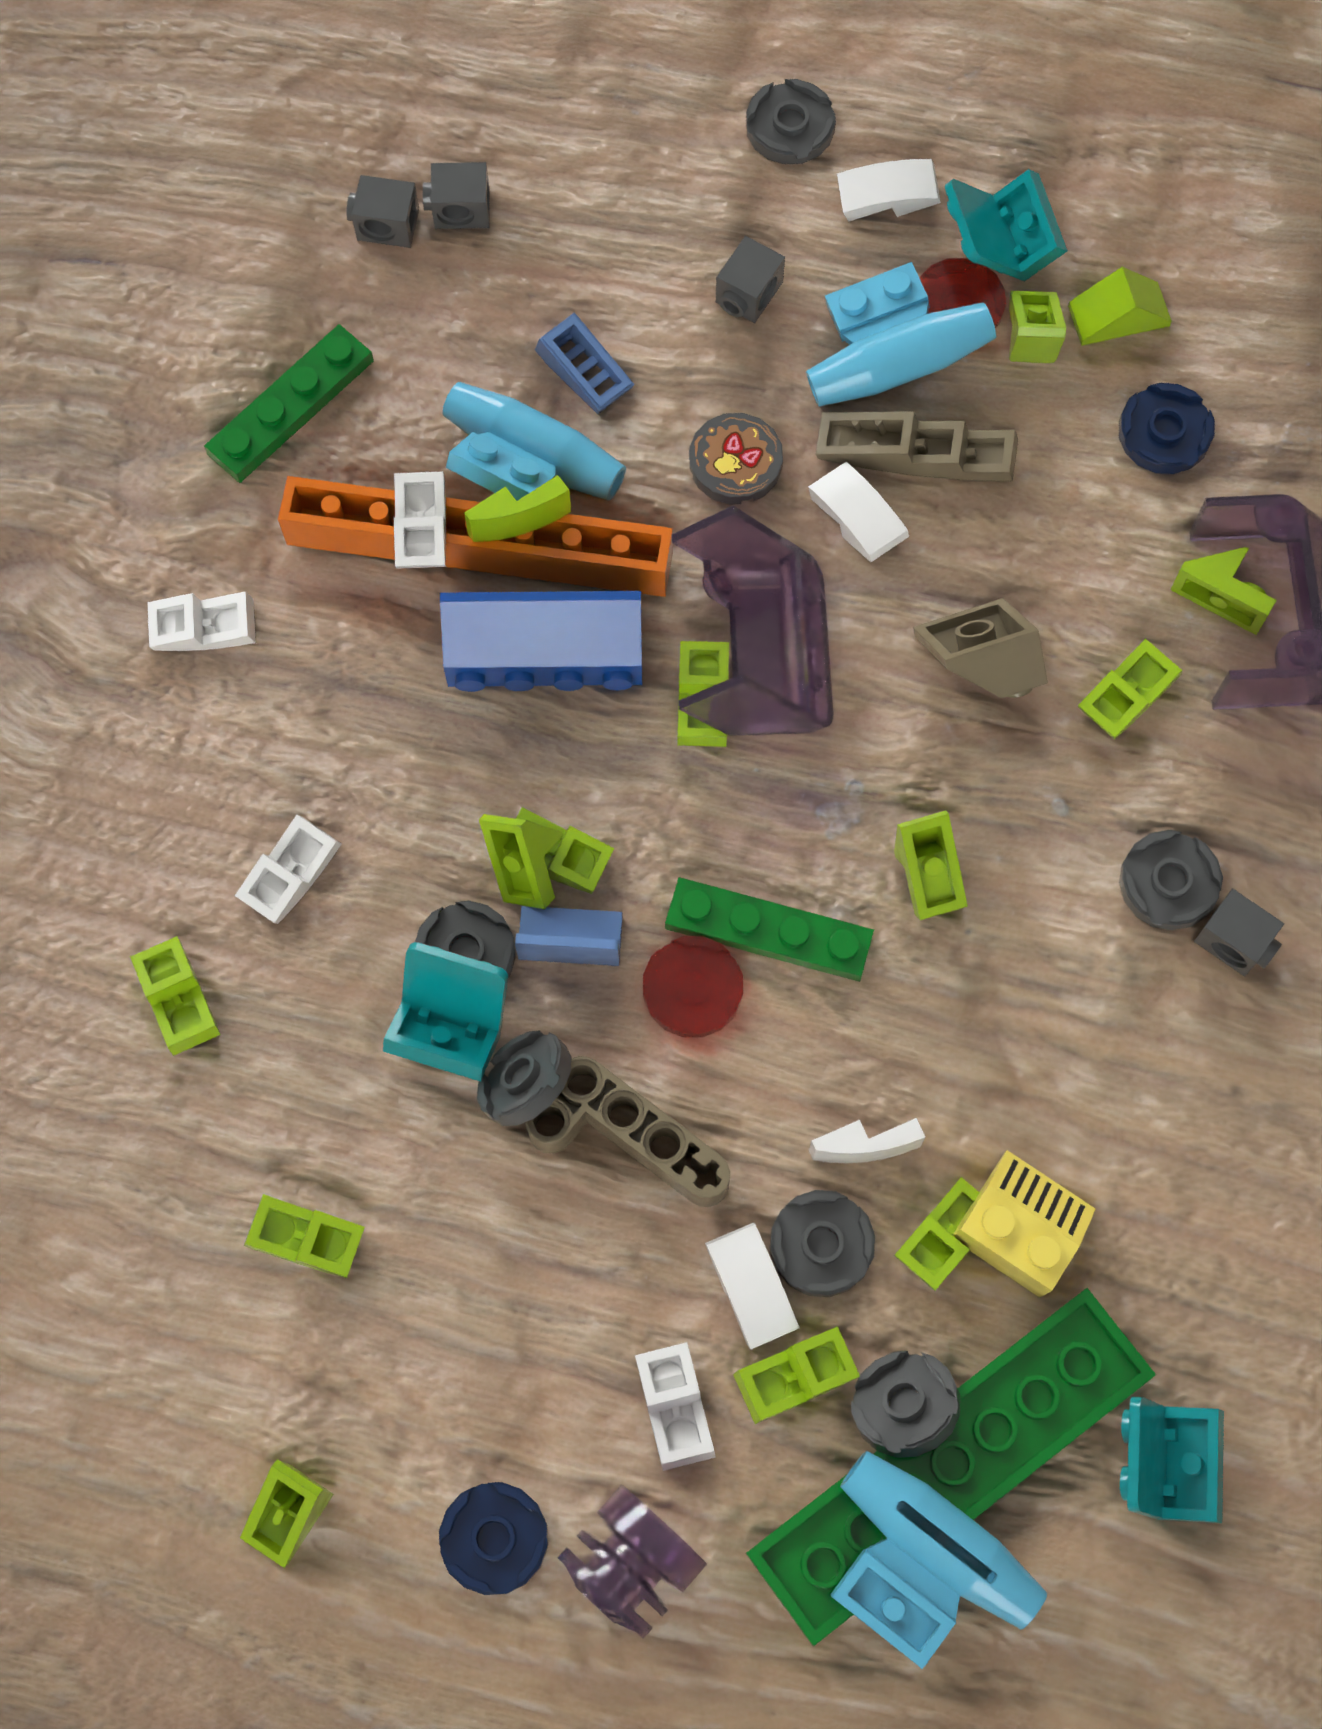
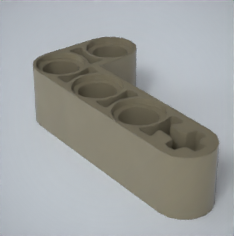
M577 1056L571 1058V1072L564 1089L546 1110L536 1118L525 1122L531 1143L536 1149L544 1153H556L564 1150L570 1145L585 1124L589 1123L690 1202L698 1206L711 1207L717 1205L725 1198L729 1190L730 1169L728 1163L720 1154L596 1060L589 1057ZM581 1074L589 1075L595 1079L597 1085L589 1094L576 1095L568 1089L570 1081L575 1076ZM627 1105L637 1112L638 1117L630 1126L618 1127L609 1120L611 1111L615 1107ZM552 1114L561 1117L564 1121V1126L557 1135L543 1136L537 1132L536 1125L543 1116ZM667 1136L674 1139L679 1145L678 1152L668 1159L656 1157L650 1150V1146L656 1138ZM690 1152L694 1154L691 1166L704 1175L710 1169L716 1172L715 1184L717 1187L710 1184L705 1185L702 1189L697 1187V1174L688 1166H684ZM684 1166L683 1172H682L681 1175L678 1174V1173H676L677 1171H679V1170Z

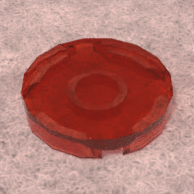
M948 258L931 265L919 277L928 296L930 307L928 313L984 302L989 309L995 328L1000 324L1006 307L1005 288L997 274L988 267L978 263L975 264L968 258Z
M682 936L672 940L670 944L665 945L661 950L658 949L650 957L643 973V1000L650 1016L664 1030L681 1037H705L722 1030L736 1016L743 999V974L739 964L737 965L736 960L721 943L703 936Z

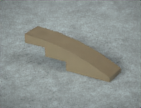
M914 411L822 412L816 456L818 459L840 464L847 462L855 467L912 476L957 480L1013 481L1018 437L1015 430H968L965 421H918Z

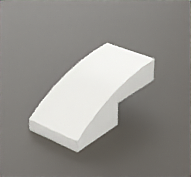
M932 159L889 161L837 173L842 209L848 222L890 208L893 209L898 217L941 203Z
M843 463L809 486L811 500L840 524L842 537L870 562L909 537L907 528L887 502L849 463Z
M444 472L394 473V548L396 569L446 567V493Z
M246 591L206 600H199L191 593L148 602L149 647L155 651H193L256 643L253 598Z
M296 815L270 855H261L235 896L273 923L278 924L316 881L342 843L305 818Z
M917 1118L868 1139L860 1120L812 1140L809 1153L813 1160L828 1163L870 1162L894 1157L920 1148L925 1135Z
M754 1223L705 1243L723 1290L730 1300L745 1341L750 1349L799 1329L779 1276Z
M687 1342L635 1355L663 1471L715 1458V1451Z

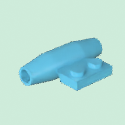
M910 262L825 295L827 308L842 342H847L849 346L808 369L806 375L819 407L874 396L947 368L996 339L994 322L984 302L928 313L930 307L927 293L913 263Z
M457 382L445 400L443 416L468 434L464 440L449 452L446 468L494 493L506 486L516 501L559 475L569 489L610 501L623 482L626 473L625 465L581 432L514 398L463 382Z
M865 1451L844 1478L840 1487L884 1534L886 1539L863 1549L830 1595L921 1669L925 1667L956 1624L960 1596L1020 1630L1024 1629L1037 1615L1046 1600L1047 1592L997 1538L927 1483L869 1451Z

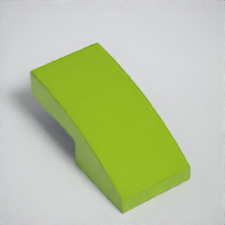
M559 475L516 501L505 486L464 512L468 535L473 542L507 539L542 528L571 512L570 491Z
M1145 638L1115 671L1111 670L1082 700L1078 708L1115 740L1182 675V669Z
M680 641L677 746H727L729 642Z
M522 807L515 819L530 821L563 833L558 842L544 856L550 879L592 894L614 848L572 826H569L566 830Z
M178 936L130 956L145 997L152 1006L166 1045L173 1056L221 1035Z
M962 1177L894 1255L934 1291H936L970 1250L955 1238L953 1234L980 1192Z
M263 1194L244 1246L309 1268L347 1278L365 1227L318 1210L311 1211Z
M838 1326L794 1344L785 1351L739 1369L733 1374L754 1424L783 1413L860 1377Z

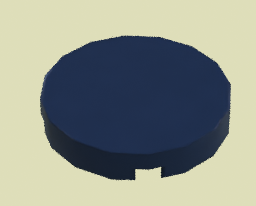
M1153 384L1148 386L1147 390L1141 391L1138 394L1136 392L1129 398L1119 419V440L1125 453L1138 466L1154 473H1180L1193 468L1204 459L1215 436V419L1211 410L1208 412L1207 408L1202 404L1203 399L1195 391L1179 384Z
M503 1482L480 1484L462 1492L447 1508L439 1529V1545L443 1562L448 1573L464 1588L483 1595L508 1594L526 1585L541 1568L548 1549L547 1522L539 1505L522 1489Z

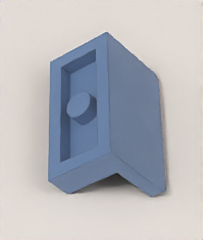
M521 906L520 928L515 939L518 960L619 966L623 913L551 907L539 909Z

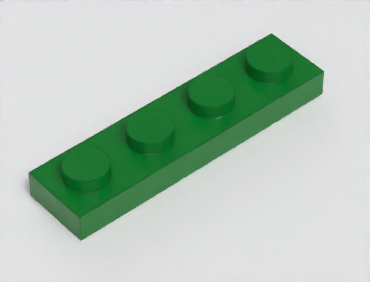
M338 324L204 445L207 455L237 482L241 483L374 362L372 351Z
M678 877L665 921L666 930L858 982L861 981L874 929L681 877Z

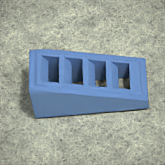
M575 312L538 340L535 348L538 355L597 414L601 413L634 386V383ZM571 340L576 346L564 354L560 348ZM584 352L589 358L578 367H575L571 361ZM597 365L602 371L587 382L582 375ZM610 378L615 384L599 396L594 389Z

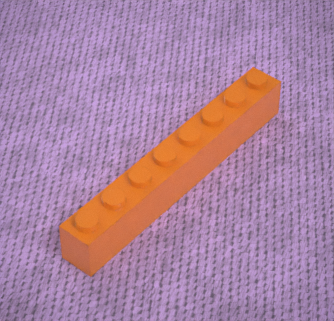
M287 476L278 516V522L287 545L395 560V490ZM446 497V567L618 591H641V594L666 597L673 554V528L567 514L542 528L519 536L494 541L473 542L468 535L464 512L480 502Z

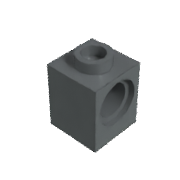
M431 163V182H423L422 191L424 211H432L435 229L490 228V187L487 163Z
M360 175L357 192L349 194L346 209L347 220L353 221L357 240L411 248L419 213L415 182Z
M745 236L716 277L715 302L720 304L728 314L734 317H744L756 323L783 283L785 256Z
M1232 888L1194 942L1245 977L1256 964L1265 969L1275 956L1282 943L1274 938L1285 923Z

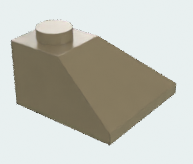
M1004 598L913 627L914 636L946 669L1000 698L1021 697L1030 693L1032 688L1048 683L1039 630Z

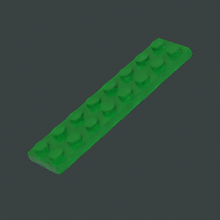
M1086 1288L958 1387L960 1393V1416L952 1434L938 1448L918 1457L896 1458L878 1451L874 1455L927 1483L974 1520L1156 1376V1374L1090 1290ZM846 1475L745 1553L813 1647L854 1615L832 1598L830 1594L863 1549L886 1539L884 1534L840 1487Z

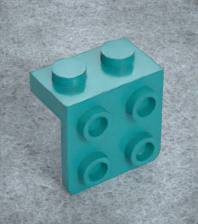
M1028 169L994 195L956 179H952L945 184V191L949 199L947 208L958 224L963 238L961 240L962 250L971 262L1025 282L1068 251L1039 173Z
M419 942L411 943L405 955L402 1002L384 1037L383 1052L481 1082L501 1036L508 973L503 968L485 961H478L458 955L436 946H429Z
M1131 1397L1129 1409L1124 1410L1121 1420L1122 1438L1124 1443L1128 1444V1466H1123L1121 1469L1120 1494L1122 1499L1127 1501L1128 1510L1159 1520L1223 1523L1224 1411L1214 1408L1166 1407L1145 1397Z

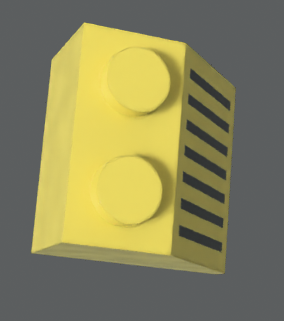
M1006 1150L983 1185L976 1200L957 1226L953 1236L968 1247L969 1251L1040 1298L1053 1291L1080 1247L1096 1209Z

